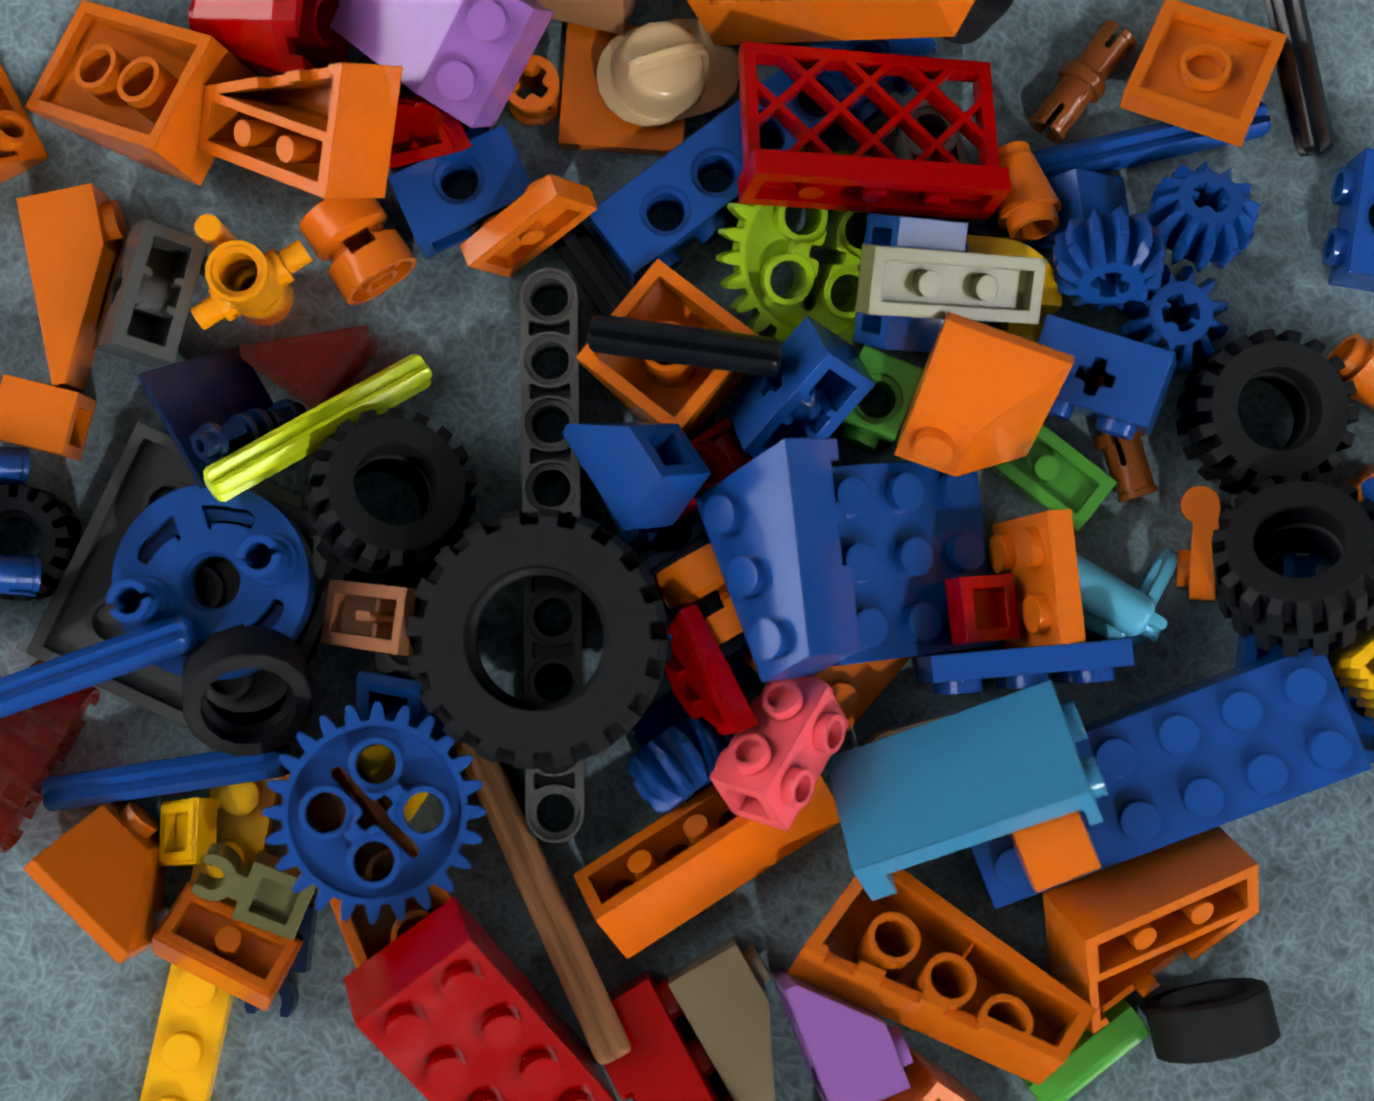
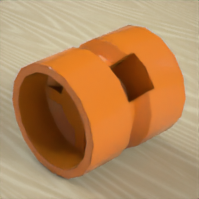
M377 198L324 199L304 216L299 225L300 232L317 258L321 261L332 262L328 275L349 305H357L372 300L407 277L417 263V259L396 229H385L388 215Z
M711 543L681 558L653 576L657 589L669 610H681L697 604L718 645L743 632ZM718 591L724 608L711 614L701 599Z

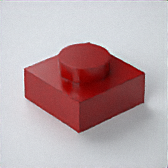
M1013 573L957 577L945 580L952 645L1020 638Z

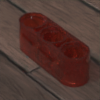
M39 659L30 667L41 664L44 661ZM91 686L0 718L1 853L8 852L23 835L24 832L19 829L25 817L30 820L32 819L43 800L41 791L43 780L53 776L50 773L57 760L64 763L86 724V721L81 718L90 703L95 706L97 705L100 698V691L97 688Z

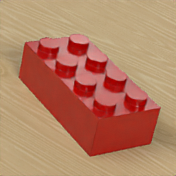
M455 896L344 977L355 1026L428 1101H617L602 1065L595 1060L592 1051Z

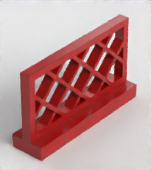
M742 41L738 50L743 171L738 179L739 204L988 220L1011 192L1009 167L999 166L990 62ZM756 65L778 66L794 83L777 98L757 79ZM824 70L839 71L857 88L840 103L816 78ZM886 75L899 76L907 81L919 94L906 106L902 107L877 83ZM946 81L973 83L974 104L965 113L939 89ZM802 90L828 114L811 130L785 106ZM864 95L890 119L875 134L870 132L848 111ZM925 100L952 124L937 139L910 115ZM758 103L764 108L760 114ZM974 116L976 118V123L972 120ZM772 117L798 140L788 151L760 148V127ZM834 122H837L861 147L852 155L835 154L819 136ZM898 126L923 152L915 160L899 159L881 141ZM959 131L978 149L979 165L960 163L943 145Z

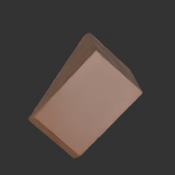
M329 579L320 643L402 656H413L412 637L406 636L408 616H415L419 598L414 596L416 589Z

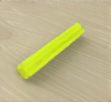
M410 354L207 466L203 471V479L208 490L219 502H226L320 449L327 437L332 438L337 427L347 419H350L356 425L362 412L375 409L379 416L386 412L388 408H393L427 389L431 385V378L433 376L430 367L420 355Z

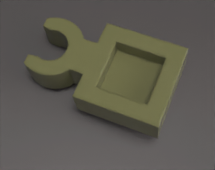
M214 843L211 844L203 861L219 867L225 877L213 878L207 874L200 873L191 891L198 897L209 901H218L226 897L234 899L238 902L231 918L294 941L316 886L312 884L305 890L295 894L292 888L302 874L297 866L277 871L275 866L281 858L260 850L253 865L250 866L243 863L239 854L231 847Z

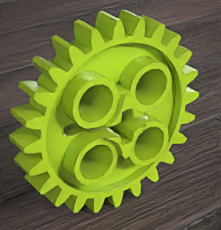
M836 151L835 154L850 155V151ZM728 203L726 208L739 221L737 227L718 229V234L732 241L733 245L732 250L715 255V258L718 262L733 265L734 273L719 282L721 288L739 289L741 292L730 305L731 311L744 313L752 310L753 314L746 326L755 333H759L770 326L767 337L777 338L782 344L808 315L854 347L855 308L862 244H864L865 237L858 245L852 246L847 240L845 229L848 219L856 211L833 210L828 216V210L807 208L808 219L805 226L800 231L794 233L787 227L785 221V210L787 207ZM858 212L867 224V215L871 212ZM875 213V214H885V215H896V216H898V214ZM812 245L828 250L826 262H819L814 258H810ZM786 261L794 273L793 283L786 293L777 296L772 290L770 276L773 269L779 263ZM846 275L852 285V295L844 307L837 309L831 300V288L839 277ZM811 291L813 303L811 308L806 310L803 307V302Z

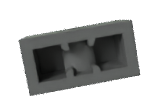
M147 218L126 228L92 349L152 368L173 364L207 244L200 237Z

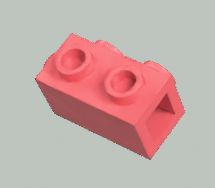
M814 676L767 682L760 695L755 697L750 705L758 724L744 731L737 732L728 747L720 753L709 778L733 814L788 831L799 810L810 801L817 779L831 755L840 749L845 738L846 729L849 726V722L835 698L833 689L827 683Z

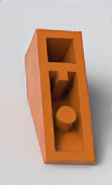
M93 183L16 198L51 382L55 387L79 393L85 390L96 350L92 348L120 253L118 239L124 238L126 232V222L119 203L116 200L110 201V198Z

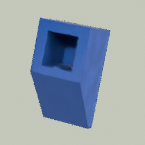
M618 421L567 424L562 431L564 438L575 453L581 466L587 472L623 531L673 526L711 474L679 424Z

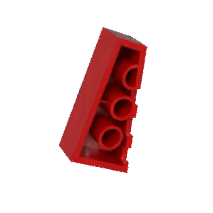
M647 970L608 993L631 1044V1050L625 1056L609 1064H603L619 1097L623 1101L630 1098L633 1101H734L730 1093L721 1098L709 1075L717 1070L698 1037L689 1041L677 1020L678 1017L684 1015V1012L668 985V979L657 984L650 970Z

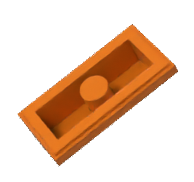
M187 882L152 936V952L158 957L249 1004L268 1011L297 957L303 941L296 937L292 941L231 918L235 906L224 900L209 901L202 899L191 891L193 884Z

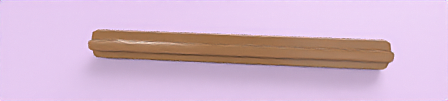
M454 741L453 745L459 757L471 755L473 761L465 768L469 780H482L483 787L477 790L475 794L481 807L486 808L485 816L595 1060L600 1065L625 1056L631 1050L629 1039L538 840L527 825L525 812L502 762L496 761L493 763L475 755L476 750L464 742L457 743Z

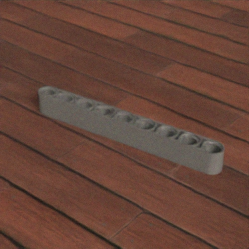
M551 267L537 269L528 275L522 284L520 293L522 512H539L540 508L561 510L563 514L579 517L580 515L584 516L583 467L565 438L559 442L546 443L538 439L535 432L540 418L553 412L566 416L570 424L582 423V364L576 359V356L581 351V305L576 285L571 277L562 270ZM557 289L568 296V302L563 311L552 316L542 315L534 309V305L539 294L545 290ZM554 350L565 354L569 358V364L565 373L560 377L544 379L535 373L536 361L545 352ZM560 475L570 482L571 490L569 497L560 506L552 508L543 506L537 500V486L547 476ZM550 576L523 578L524 701L534 703L554 702V700H550L542 694L538 684L539 675L550 664H562L572 674L573 686L568 696L586 684L585 593L577 586L563 579ZM549 601H564L571 609V625L562 635L548 636L539 627V611ZM587 758L573 765L559 768L540 767L535 770L525 769V815L527 825L532 833L541 840L550 843L564 842L576 835L585 821L587 813ZM561 794L571 801L575 814L574 820L570 825L563 828H554L544 822L540 814V805L545 796Z

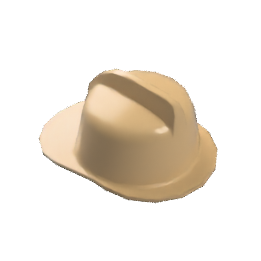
M672 19L648 22L643 26L626 31L625 35L616 36L602 51L596 70L598 92L610 111L623 121L642 127L663 125L707 114L724 106L736 92L739 81L738 55L732 45H715L698 19Z

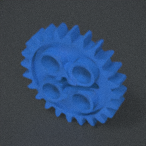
M374 702L370 720L366 721L361 720L353 705L346 706V725L340 728L326 715L319 717L323 737L317 741L312 736L299 732L296 737L300 746L305 751L302 757L298 758L292 755L281 754L278 758L281 764L291 772L289 779L270 780L267 783L268 788L283 795L282 804L263 809V816L282 820V829L265 838L266 844H286L289 853L276 864L277 871L297 866L302 874L295 882L292 891L295 894L299 893L312 884L318 887L320 890L315 902V909L318 911L324 908L333 897L342 900L340 913L341 920L343 921L349 919L357 904L366 906V913L370 924H376L381 906L387 904L391 905L399 921L404 920L406 915V899L414 897L426 910L430 909L432 903L428 887L435 883L441 889L451 893L454 890V885L446 872L449 866L452 865L469 870L472 866L468 858L459 851L461 844H480L483 839L475 831L466 828L467 820L486 815V808L467 804V795L482 788V780H462L460 772L473 761L472 756L465 755L451 759L447 752L452 747L454 740L449 735L444 736L437 742L430 737L435 718L431 715L417 729L409 726L410 709L406 705H403L399 710L394 722L386 720L381 702ZM373 744L387 746L392 750L396 758V769L392 777L386 782L378 784L364 779L358 769L359 755L365 748ZM333 768H343L369 798L377 800L386 795L391 799L393 805L389 808L387 814L420 847L419 855L415 857L410 856L381 824L375 823L369 828L362 825L359 818L365 812L364 807L332 777ZM421 792L432 793L438 797L444 808L443 819L439 825L426 831L417 830L410 826L404 813L408 799ZM320 793H334L344 802L346 817L340 828L332 831L320 830L310 820V803ZM366 842H382L391 849L395 862L393 869L386 876L377 879L369 878L358 869L355 859L357 850Z

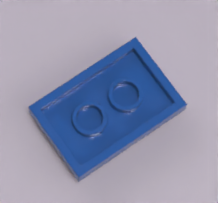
M1132 639L914 657L916 682L933 683L934 694L943 695L982 692V679L995 677L997 688H1029L1049 681L1048 673L1060 672L1061 683L1115 680L1114 667L1135 665Z

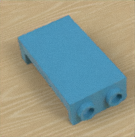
M1049 680L831 756L826 766L852 871L870 899L874 901L897 893L893 872L1075 811H1084L1090 826L1104 822L1096 798L1108 795L1094 755L1081 759L1076 742L1088 739L1074 700L1061 704L1053 683Z

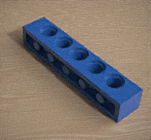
M932 38L823 41L816 42L810 47L933 57L938 45ZM781 69L762 82L777 98L794 83ZM824 70L816 78L840 103L857 88L839 71ZM886 75L877 83L889 95L897 91L901 97H904L915 90L907 81L899 76ZM802 90L785 106L811 130L825 116L813 117L801 109L799 102L808 96ZM865 95L848 110L865 127L881 113V110ZM740 100L599 204L598 209L588 216L591 230L634 286L657 258L675 270L682 262L678 255L696 240L702 246L710 244L721 236L718 234L719 228L732 225V221L728 217L731 215V212L726 207L728 203H739L738 179L743 171ZM758 103L760 114L764 108ZM774 117L760 127V133H771L780 140L782 144L780 150L788 151L798 142ZM834 122L819 138L832 149L828 141L844 129L837 122ZM718 169L726 172L731 177L733 184L723 192L713 193L705 190L700 185L698 179L704 172ZM669 206L681 213L683 221L673 230L662 231L653 227L648 218L655 209Z

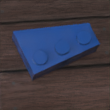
M784 438L694 499L762 683L814 676L861 650L851 565L843 566L838 524L846 523L844 502L835 501L831 461L839 460L837 439Z

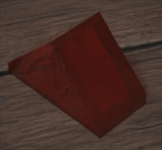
M367 325L241 345L239 347L241 359L312 409L347 390L377 351L378 342L374 332Z

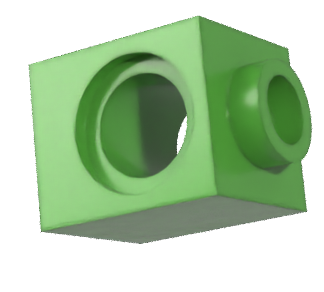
M863 345L858 355L876 384L873 388L882 391L887 396L890 404L889 413L882 418H871L866 416L857 405L838 427L843 429L840 438L845 442L868 451H875L878 443L889 447L895 441L923 368Z

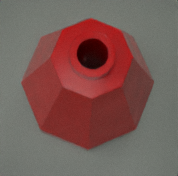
M193 0L190 4L188 19L192 31L213 36L247 68L267 77L284 75L285 72L293 70L325 68L329 64L347 61L349 42L329 27L339 7L338 0Z

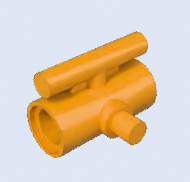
M212 214L201 215L194 224V230L213 251L210 253L205 264V278L209 286L208 292L210 296L190 308V312L197 323L205 331L224 318L231 322L240 315L258 326H271L281 322L290 313L294 304V290L291 283L295 281V278L292 274L313 261L301 241L297 239L279 252L271 248L267 252L262 253L254 244L239 240L216 216Z

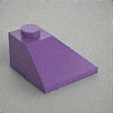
M781 967L770 972L816 1091L823 1101H881L911 1088L903 1067L912 1064L913 1061L906 1041L897 1025L887 1028L886 1023L874 1012L787 974L789 970Z

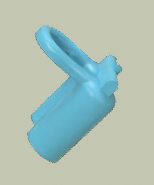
M1170 548L1164 549L1152 563L1138 589L1076 553L1085 630L1103 641L1132 639V645L1143 644L1147 639L1156 642L1161 631L1167 627L1168 623L1164 617L1155 613V606L1178 562L1176 552Z

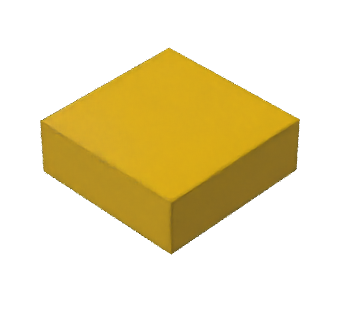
M196 797L162 802L160 811L159 866L208 865L203 860L211 844L217 842L218 798Z

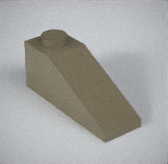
M735 936L669 973L668 985L733 1100L775 1101L770 1007L767 992L762 985L771 980L772 976L755 946L752 944L742 950Z

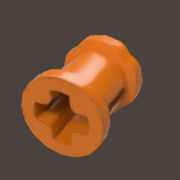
M533 54L508 99L511 114L518 122L527 127L548 125L558 117L561 110V89L557 70L548 59ZM543 84L544 96L540 98L536 94L531 93L525 99L523 98L521 89L525 85L535 90Z

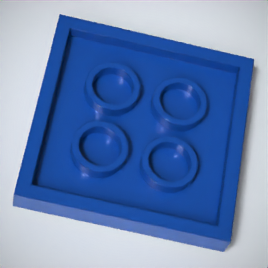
M912 461L832 466L835 501L844 502L846 523L838 524L843 566L851 565L861 646L860 651L833 666L1000 645V641L952 645L945 580L957 577L991 575L977 471L954 477Z

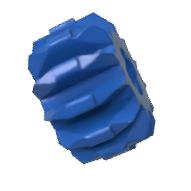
M1207 161L1203 162L1195 171L1181 164L1171 174L1170 178H1163L1161 184H1157L1150 199L1152 204L1146 217L1151 226L1158 227L1159 236L1163 238L1164 250L1172 251V266L1186 259L1192 262L1198 273L1209 262L1223 269L1227 263L1233 260L1235 255H1240L1242 250H1246L1254 236L1253 229L1259 217L1258 210L1260 204L1250 199V183H1234L1232 181L1231 168L1219 174L1211 170Z
M1122 206L1117 207L1112 213L1101 214L1093 208L1090 218L1086 220L1070 218L1067 231L1055 235V245L1053 246L1054 281L1058 286V292L1069 295L1072 306H1082L1091 303L1095 313L1105 306L1113 305L1123 311L1125 302L1129 300L1137 302L1147 301L1148 290L1161 285V277L1164 272L1163 238L1159 236L1158 227L1149 224L1145 213H1135L1127 216Z
M1163 265L1164 272L1161 277V285L1148 290L1147 301L1137 302L1129 300L1125 302L1123 311L1118 309L1124 316L1135 319L1119 327L1118 335L1126 338L1137 335L1142 343L1175 352L1177 360L1176 369L1182 373L1193 367L1194 357L1206 361L1215 353L1211 340L1223 338L1226 336L1229 328L1213 317L1226 311L1229 302L1220 299L1210 301L1207 294L1214 289L1216 279L1207 278L1199 285H1195L1193 266L1185 265L1174 276L1169 267ZM1168 310L1171 315L1181 314L1184 324L1178 327L1176 322L1165 323L1162 313Z
M688 715L679 723L671 725L660 735L653 737V740L638 749L637 754L631 757L627 769L634 780V787L642 799L646 802L648 801L657 813L671 812L713 784L709 776L715 768L720 753L728 747L733 739L731 734H720L716 731L718 727L713 726L703 717L694 720Z

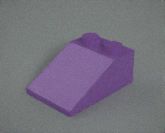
M342 0L329 27L378 65L403 66L401 82L464 124L471 128L494 127L550 22L554 11L536 0Z

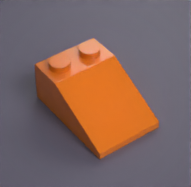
M82 0L25 108L35 115L157 172L201 186L216 158L198 150L204 86L258 76L213 36Z

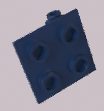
M241 345L141 372L137 375L201 489L207 487L203 479V471L207 466L307 412L302 403L294 402L290 399H282L275 404L273 403Z

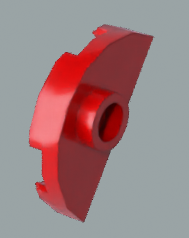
M399 96L389 169L460 152L472 147L461 123L455 117L421 96Z
M697 604L679 610L667 628L668 635H672V659L666 661L665 670L674 695L687 714L694 720L703 717L710 724L718 727L716 731L723 735L741 732L758 724L732 673L730 664L723 656Z

